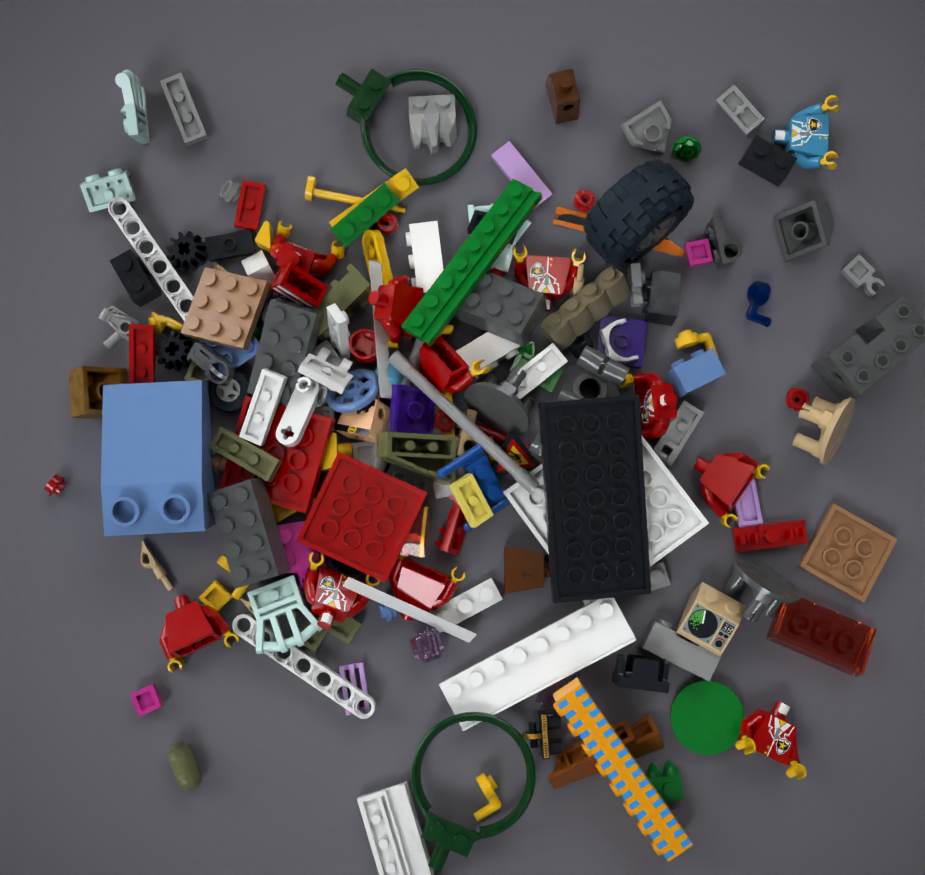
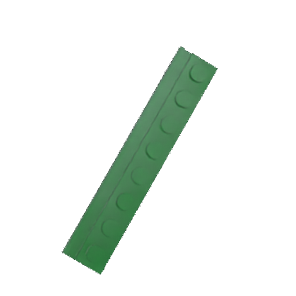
M512 179L401 325L402 329L420 341H424L429 346H432L541 201L542 194Z

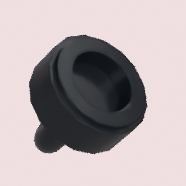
M584 333L577 336L568 348L574 357L579 359L586 345L593 348V342L589 335Z

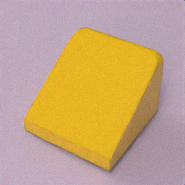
M264 221L255 238V242L259 248L270 253L273 243V228L268 221Z

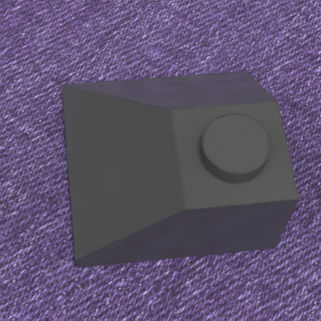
M813 200L773 217L785 261H790L830 245L834 221L828 201Z

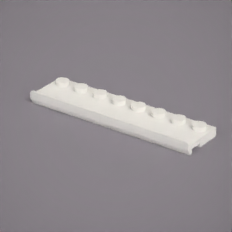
M615 598L597 599L442 681L439 686L455 715L464 712H483L495 715L631 644L637 639ZM482 721L459 722L462 727V731H465Z
M405 781L358 797V805L379 875H435L432 867L428 866L431 858L426 841L421 838L422 828L408 782Z

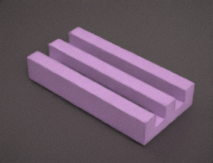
M364 662L339 666L340 676L347 680L346 670H349L351 683L356 687L355 668H359L362 691L369 694ZM342 686L343 698L347 700L350 698L348 687ZM364 700V707H360L359 702V711L361 713L370 712V702ZM345 709L346 716L353 714Z

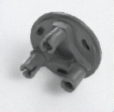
M513 367L507 379L502 381L500 385H498V377L488 373L483 382L471 384L464 393V400L468 409L477 411L476 418L480 422L507 435L510 431H514L516 435L526 432L530 425L528 412L535 403L528 395L521 400L516 397L518 387L527 375L523 369L517 375L520 370L519 367Z
M742 555L736 556L733 560L734 569L732 575L722 589L728 596L736 597L744 582L750 585L753 590V599L742 614L748 620L752 617L751 621L754 623L758 621L761 613L773 618L781 603H797L801 598L799 590L781 573L763 562Z

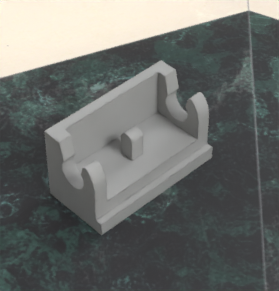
M735 84L716 99L717 104L746 137H749L756 128L758 129L763 125L765 118Z

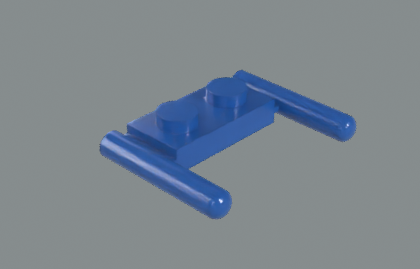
M477 444L437 471V476L443 479L462 466L466 474H473L494 515L509 505V502L504 497L505 494L487 456L483 453L482 446ZM468 521L463 524V528L467 532L474 529L470 527Z

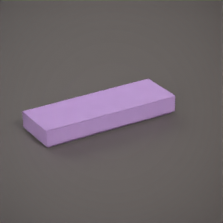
M510 141L491 154L492 160L510 182L512 179H515L531 187L533 191L542 194V199L535 209L552 197L553 194Z

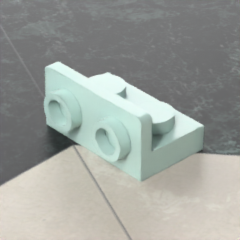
M122 168L108 171V176L99 177V174L85 177L86 181L80 184L89 212L108 208L109 202L116 197H122L128 202L136 200L129 179V170L122 171Z

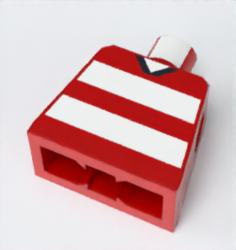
M291 262L280 267L270 286L272 291L286 300L307 307H319L328 288L326 284Z

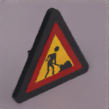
M510 431L501 449L526 471L534 470L541 465L531 455V452L528 451L529 449L515 432ZM494 460L491 467L496 476L510 474Z

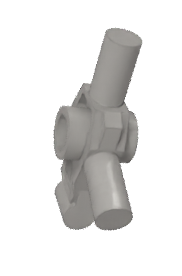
M114 306L107 309L104 308L98 317L116 330L103 342L109 350L122 338L129 341V324H139L138 320Z

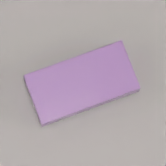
M755 477L734 506L738 528L763 524Z

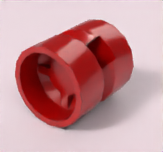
M366 328L355 331L349 340V348L355 360L365 365L377 362L375 332Z

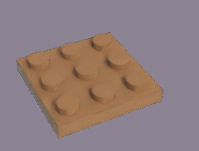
M205 267L181 333L187 337L247 351L271 284L265 280Z
M833 503L830 504L797 567L864 603L898 539Z

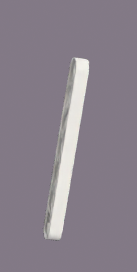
M122 197L113 198L108 205L110 215L185 322L188 312L181 310V303L184 300L192 301L194 296L128 201ZM118 203L126 205V212L122 215L114 213V207ZM136 222L139 224L140 230L137 234L128 233L127 227L130 223ZM144 242H151L153 244L151 253L144 254L141 252V245ZM158 261H163L167 265L163 273H156L154 271V265ZM173 280L180 283V289L175 293H171L167 289L168 283Z
M250 614L238 615L232 623L233 631L256 647V618ZM242 618L248 619L251 623V627L247 632L241 631L238 627V623ZM265 625V632L270 635V642H277L273 629ZM298 646L290 648V656L287 659L281 658L278 652L264 651L270 658L355 716L366 719L375 712L376 702L373 697ZM300 659H307L310 662L311 667L308 672H301L299 670L298 662ZM326 672L330 675L331 682L328 686L319 684L318 676L320 673ZM341 686H346L350 689L351 696L349 699L343 700L339 697L338 690ZM361 700L370 702L371 711L364 714L359 711L358 704Z

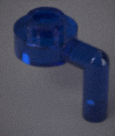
M755 281L747 290V299L750 305L746 312V319L765 327L770 326L771 318L758 314L757 311L759 306L764 305L770 297L771 288L769 284Z

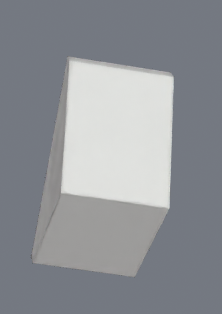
M262 250L241 261L248 277L265 280L272 284L276 275Z

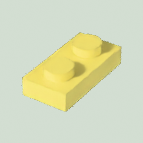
M467 473L449 485L470 527L476 528L493 516L473 474Z

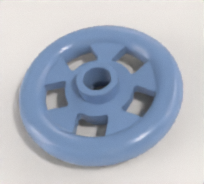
M368 369L348 371L353 377L342 393V396L336 397L338 392L328 389L326 397L328 406L340 413H351L366 407L379 393L378 375ZM363 378L368 379L365 383L361 382Z

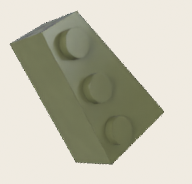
M352 263L346 267L349 272L340 281L335 279L330 284L332 288L324 294L319 307H310L324 312L318 334L320 341L324 338L326 340L330 339L326 307L335 303L340 311L344 310L350 321L355 316L354 312L360 307L363 309L370 304L371 285Z
M401 432L378 433L377 458L442 485H451L455 482V471L443 479L437 476V471L456 459V436Z

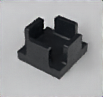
M617 653L612 682L618 687L669 693V661L660 659L659 667V662L652 660L649 656L628 654L625 672L623 673L625 655Z

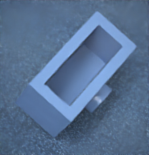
M713 348L706 352L700 349L690 355V360L685 362L682 358L670 365L672 369L666 372L665 375L669 383L673 385L677 398L703 387L726 374Z

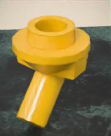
M152 312L151 317L148 318L149 325H155V331L158 335L162 334L165 326L179 333L183 327L182 323L170 317L159 315L156 312Z

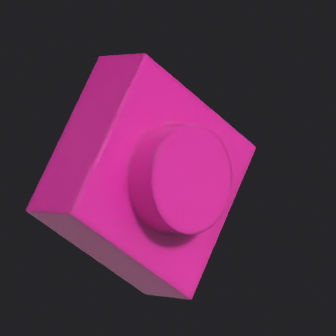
M708 239L687 242L683 245L688 268L713 262Z
M155 683L130 694L139 717L164 706Z

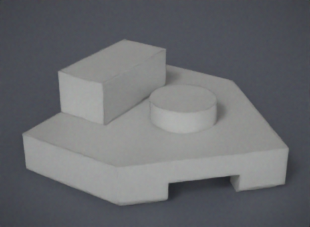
M660 100L620 125L631 146L664 154L672 119Z

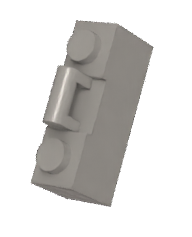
M659 619L658 622L651 620L639 647L710 681L721 656L712 653L693 641L689 642L681 638L680 634L676 633L679 623L674 631L672 630L673 625L662 619Z

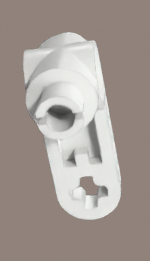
M305 376L297 380L298 383H296L295 390L276 430L277 440L287 447L296 446L301 441L315 408L327 404L328 387ZM291 430L294 436L287 438L284 434L286 431Z

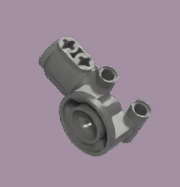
M586 345L577 363L562 371L552 392L553 401L585 399L579 392L580 384L585 381L592 382L598 387L599 396L597 398L619 396L618 387L622 384L630 368ZM539 430L528 451L531 452L534 458L542 462Z

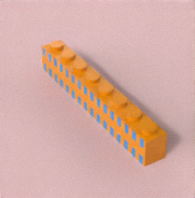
M575 678L553 693L555 699L553 707L560 717L564 715L570 722L567 724L569 730L574 737L578 735L584 742L581 746L588 757L593 755L598 761L595 766L603 777L607 775L612 782L609 786L617 797L622 795L626 801L623 803V806L631 817L636 815L639 820L636 824L645 837L650 835L653 840L650 844L657 855L663 854L669 862L693 846L685 830L580 680Z

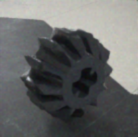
M188 231L185 236L182 232H178L179 238L176 240L170 237L173 245L166 246V249L171 252L167 255L169 261H173L172 265L175 268L181 267L183 272H186L189 267L192 271H196L195 264L198 263L203 266L204 263L201 258L208 257V254L203 251L207 245L205 242H201L202 238L199 235L193 236L191 231ZM185 249L190 251L188 255L184 253Z
M174 330L170 332V337L162 334L161 336L164 341L156 342V345L160 347V349L155 351L156 356H160L157 362L161 365L165 364L167 370L174 367L176 371H180L181 364L188 368L187 355L193 347L191 346L193 339L190 337L186 338L181 332L177 335ZM177 346L179 350H177L175 352V355H173L171 352L175 351V347Z

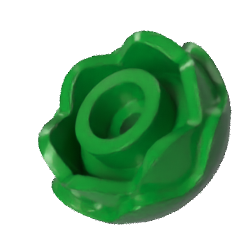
M692 136L680 137L672 148L675 159H679L682 162H687L692 158L696 159L702 151L700 142Z

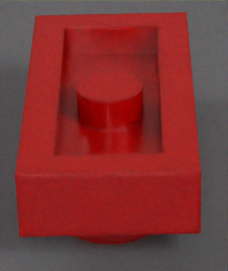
M242 181L234 221L235 228L259 231L267 191L266 184Z

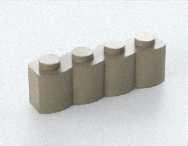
M614 266L603 270L595 281L585 285L578 292L577 296L567 300L560 307L559 311L546 317L541 323V328L549 343H554L559 351L566 349L575 341L577 336L587 332L595 321L604 318L613 306L626 300L631 291L624 274Z

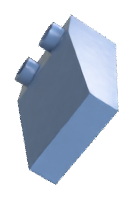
M208 380L103 385L101 496L104 536L206 531L216 524L207 493L215 491L214 468L212 467L213 451L209 448L212 443Z

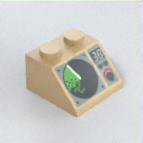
M702 582L690 594L676 633L721 656L740 625L745 605Z

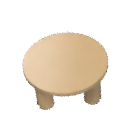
M816 396L812 406L804 403L802 406L803 410H800L798 417L819 425L818 427L821 428L820 439L815 440L797 433L792 446L811 453L820 459V464L827 465L839 448L848 429L855 408V398L849 397L841 403L834 404Z

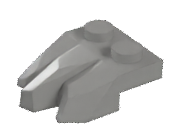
M455 95L408 97L410 138L414 149H419L422 144H427L431 154L439 152V145L442 142L446 146L451 147L457 139Z

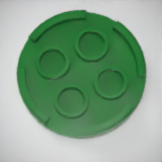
M700 680L685 685L678 691L671 703L669 717L675 737L683 746L697 754L715 755L726 751L735 744L740 733V722L744 719V712L741 702L730 688L713 680Z

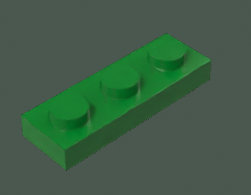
M384 183L330 230L346 248L400 201Z

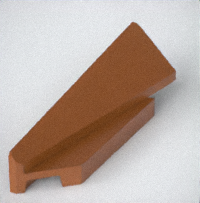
M650 714L644 716L631 726L628 725L626 719L612 725V728L634 759L665 747ZM583 740L564 748L563 753L557 755L556 766L552 774L548 775V779L554 789L599 773L595 766L598 761L593 755L588 757L581 746L584 743Z

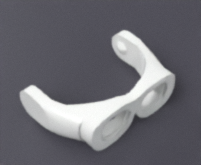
M626 318L616 320L599 331L601 341L605 346L606 356L619 363H628L639 359L638 355L629 358L619 356L614 352L609 343L611 329L614 326L626 323Z

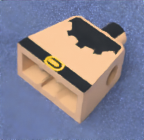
M380 391L376 398L366 407L355 412L342 413L334 430L349 439L377 444L378 433L386 432L390 408L379 401L381 398Z

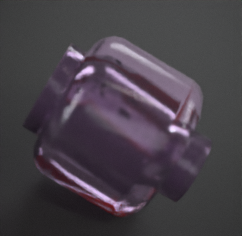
M428 625L415 629L416 635H413L409 640L415 659L422 660L424 664L441 658L440 653L444 651V644L439 631L435 628L429 629Z

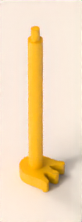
M308 176L305 200L313 201L315 196L355 204L362 199L361 197L316 189V178ZM395 205L390 212L405 213L406 208Z

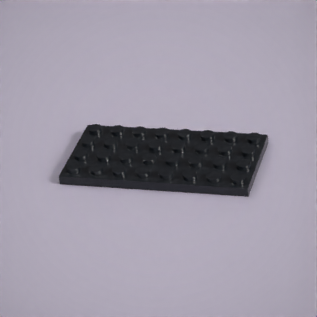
M639 395L538 402L552 602L564 603L651 594Z

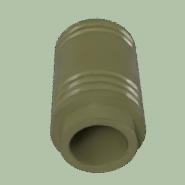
M181 741L170 746V751L166 753V756L176 777L178 787H182V790H187L202 782L200 779L202 774L190 744L184 745V742Z

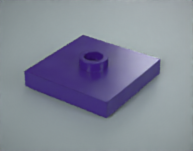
M605 316L599 320L597 351L606 355L605 346L599 334L600 329L623 318ZM626 318V323L614 326L611 329L609 343L614 352L623 358L636 355L639 357L635 361L621 364L626 367L642 368L647 322Z
M392 384L389 432L433 434L435 403L416 386Z

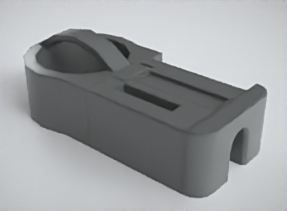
M196 342L187 355V360H192L205 371L204 374L216 384L228 383L235 375L233 364L205 342ZM219 363L225 366L226 375L216 369Z

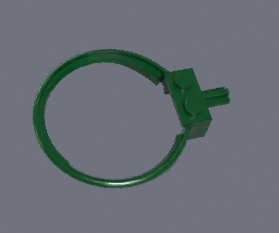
M371 68L363 83L360 84L346 74L341 73L335 85L354 96L347 107L346 116L360 124L364 148L371 160L385 174L393 177L398 172L388 167L376 153L370 138L369 126L365 125V121L369 120L390 84H392V87L411 81L436 83L455 95L467 118L468 138L461 157L453 166L437 176L413 178L418 186L433 185L449 179L459 172L469 160L477 136L476 117L465 93L450 79L436 72L421 69L405 70L385 77Z
M483 712L459 713L436 724L424 736L416 750L412 765V786L416 801L426 817L421 838L436 844L428 866L432 867L435 871H442L450 850L468 858L475 841L498 835L510 828L524 814L532 799L536 781L534 758L524 737L507 721ZM465 721L487 722L507 732L521 749L526 764L525 790L516 808L503 819L489 825L480 826V832L469 830L429 811L432 806L424 793L421 783L422 760L431 741L447 727Z

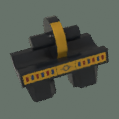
M538 710L539 731L536 729V722H529V731L523 732L522 736L524 739H530V748H537V739H540L541 756L543 759H550V755L563 753L562 738H549L548 731L561 729V717L559 714H547L546 710Z

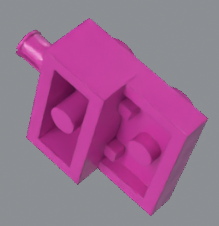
M305 521L278 525L291 569L287 573L298 574L299 589L303 588L307 568H310L311 565L308 560L309 554L313 552L312 561L314 563H318L321 554H323L296 541ZM323 554L324 561L317 569H320L321 566L324 568L328 567L327 555Z

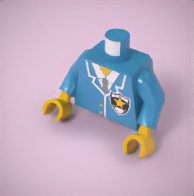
M830 95L826 98L825 104L822 102L793 115L785 125V130L773 131L772 144H784V151L796 157L795 164L803 169L823 168L824 165L828 169H835L837 167L836 162L829 161L839 157L834 151L828 152L829 114L825 113L827 110L832 113L839 111V105L830 107V104L839 98L835 95Z

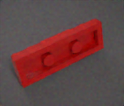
M129 324V384L155 382V325Z
M449 495L448 498L455 502L448 513L447 528L438 529V532L444 534L442 542L435 541L434 544L441 547L440 550L459 555L466 534L463 524L467 520L455 497Z
M805 520L731 529L735 552L808 543Z

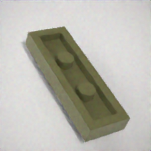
M220 426L209 447L267 482L273 481L283 462Z

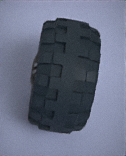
M659 159L646 161L620 178L594 204L592 210L585 218L584 231L587 234L586 240L607 263L610 262L616 267H625L630 263H634L649 253L655 246L659 245L688 215L694 202V197L690 192L691 186L671 164H665Z

